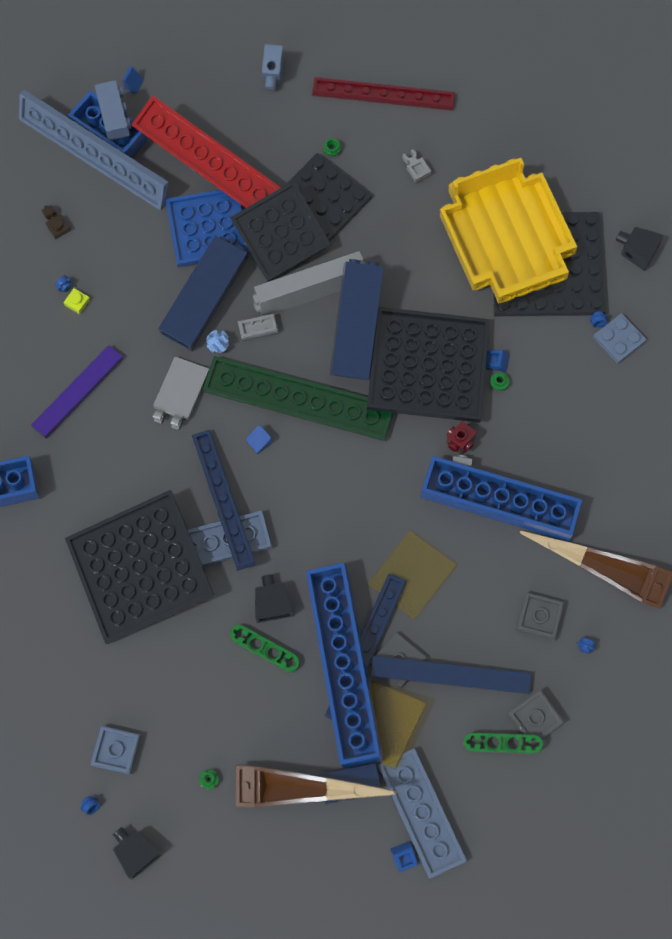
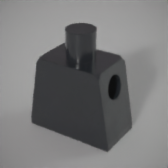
M634 227L630 235L620 231L615 241L624 245L621 255L645 271L657 251L663 235Z
M273 575L262 576L263 586L255 588L256 622L261 623L293 617V610L283 583L274 584Z
M121 827L113 834L119 842L113 851L126 875L131 880L162 855L157 848L136 830L128 835L124 828Z

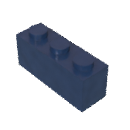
M376 763L316 775L381 788ZM347 798L345 800H353L356 798ZM337 799L325 800L321 802H325L326 805L333 804L337 802Z

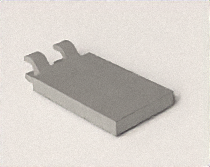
M174 357L153 404V407L157 409L153 415L154 422L161 424L165 414L174 416L170 423L172 425L171 428L179 430L183 419H190L205 384L209 368Z

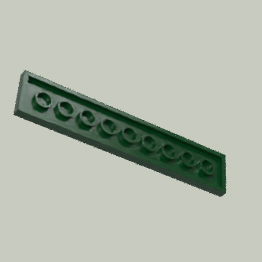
M216 356L213 357L203 387L204 393L385 441L393 414L367 410L368 397Z

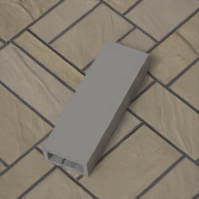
M360 251L255 286V294L252 297L256 313L260 312L261 316L276 314L340 292L344 263L346 261L349 262V259L360 260V264H365Z

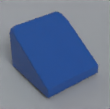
M132 66L128 68L122 79L124 89L137 93L143 83V78Z
M487 350L485 369L506 372L509 354L505 350Z
M261 425L256 427L245 439L257 454L272 443V438Z
M405 842L390 849L399 872L418 865L410 842Z

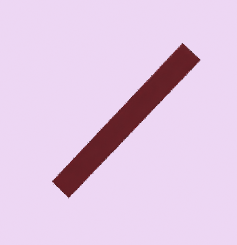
M314 77L312 96L453 111L455 92Z

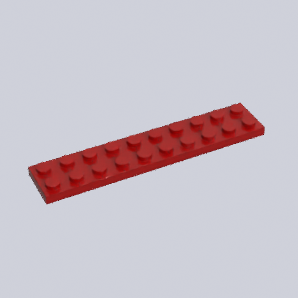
M154 96L150 98L131 124L135 129L245 208L281 188Z

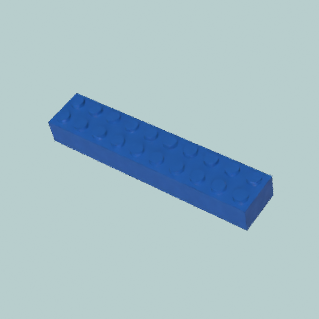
M345 563L306 571L340 765L345 769L383 761L384 758L348 568Z

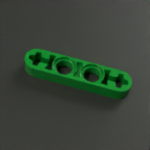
M236 625L231 629L230 637L235 644L285 672L293 673L299 668V659L295 654L242 625ZM242 630L243 636L248 638L247 644H244L246 640L242 637L236 639L235 632ZM259 639L262 642L261 647L253 649L250 645L252 640ZM270 649H277L279 655L277 658L271 659L268 657V651ZM282 654H286L284 659L288 661L294 659L295 666L288 668L287 663L283 660L281 664L278 663L282 658Z
M469 733L464 738V746L469 751L537 753L543 746L541 738L537 735ZM471 736H475V740H482L481 736H485V749H481L482 744H476L475 748H471V744H467V740H470ZM490 737H496L499 740L497 748L492 749L487 745ZM515 737L519 740L517 749H510L507 742L510 738ZM521 737H526L525 742H531L532 738H536V742H539L540 746H537L536 750H532L531 746H525L526 750H521L523 744Z

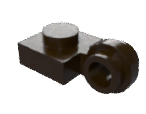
M52 205L44 206V209L41 211L46 219H51L45 223L55 240L71 231L62 214L54 217L56 212Z

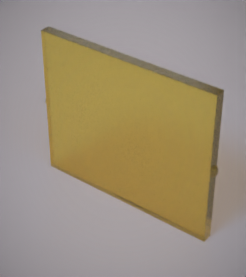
M409 531L367 585L377 593H380L388 573L405 580L406 584L396 607L414 620L453 571L456 564Z
M373 681L370 689L384 758L383 761L378 762L396 770L427 704L405 695L401 691L393 690Z

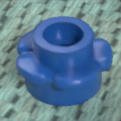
M66 275L60 277L55 283L57 290L60 292L68 291L72 287V279Z
M600 311L595 312L590 317V322L593 327L600 328L607 324L608 316Z
M581 637L580 641L577 642L580 651L588 654L591 651H595L596 643L594 641Z
M88 796L81 802V811L87 815L95 813L100 807L96 796L93 798Z

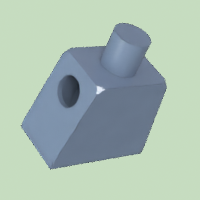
M265 44L262 78L263 82H265L266 90L273 91L276 84L281 83L285 60L283 46Z

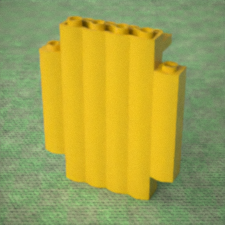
M522 158L510 159L504 164L493 165L487 170L476 171L470 176L457 178L449 184L448 191L454 204H446L440 209V218L472 290L482 289L490 285L498 303L507 302L515 297H520L566 280L569 271L563 259L576 254L577 245L543 173L531 174L525 178Z

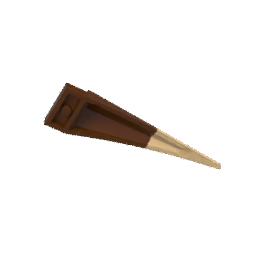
M523 530L520 531L522 535L579 565L640 602L658 609L661 608L672 580L671 570L654 563Z
M236 765L237 807L256 808L314 801L394 795L397 793L394 790L268 766Z

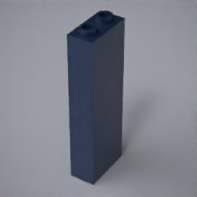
M214 236L158 329L161 335L193 351L248 259L247 252L243 247L230 244V241L225 237L221 236L219 238Z
M349 259V262L346 261L344 263L330 375L369 380L383 267L379 266V263L368 262V264H360V260Z

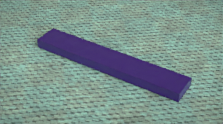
M108 345L31 426L46 439L118 365L123 356Z

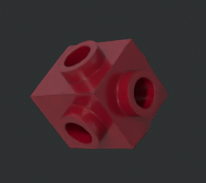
M461 421L456 428L453 426L446 434L448 448L455 453L458 452L460 455L464 451L468 452L474 445L473 441L476 439L477 432L464 421Z

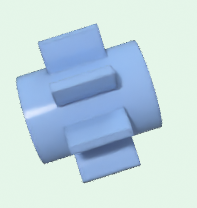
M214 330L206 338L208 344L206 347L211 352L222 353L229 346V336L224 331Z

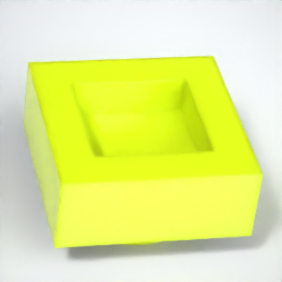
M73 288L63 303L64 306L80 314L90 301V298Z

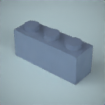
M116 80L94 85L108 141L130 136L128 131L131 128L129 117L125 118L124 113H128L126 104L121 102L120 99L123 97L121 86L117 87Z

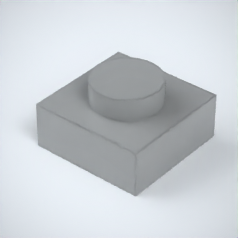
M453 456L452 462L469 467L472 466V459H469L467 456Z

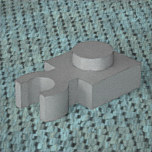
M412 149V157L408 158L404 153L403 161L408 164L406 169L416 183L431 175V170L423 158L417 160V154Z

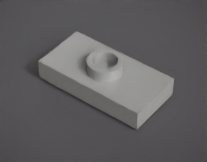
M274 313L238 321L242 341L278 333Z

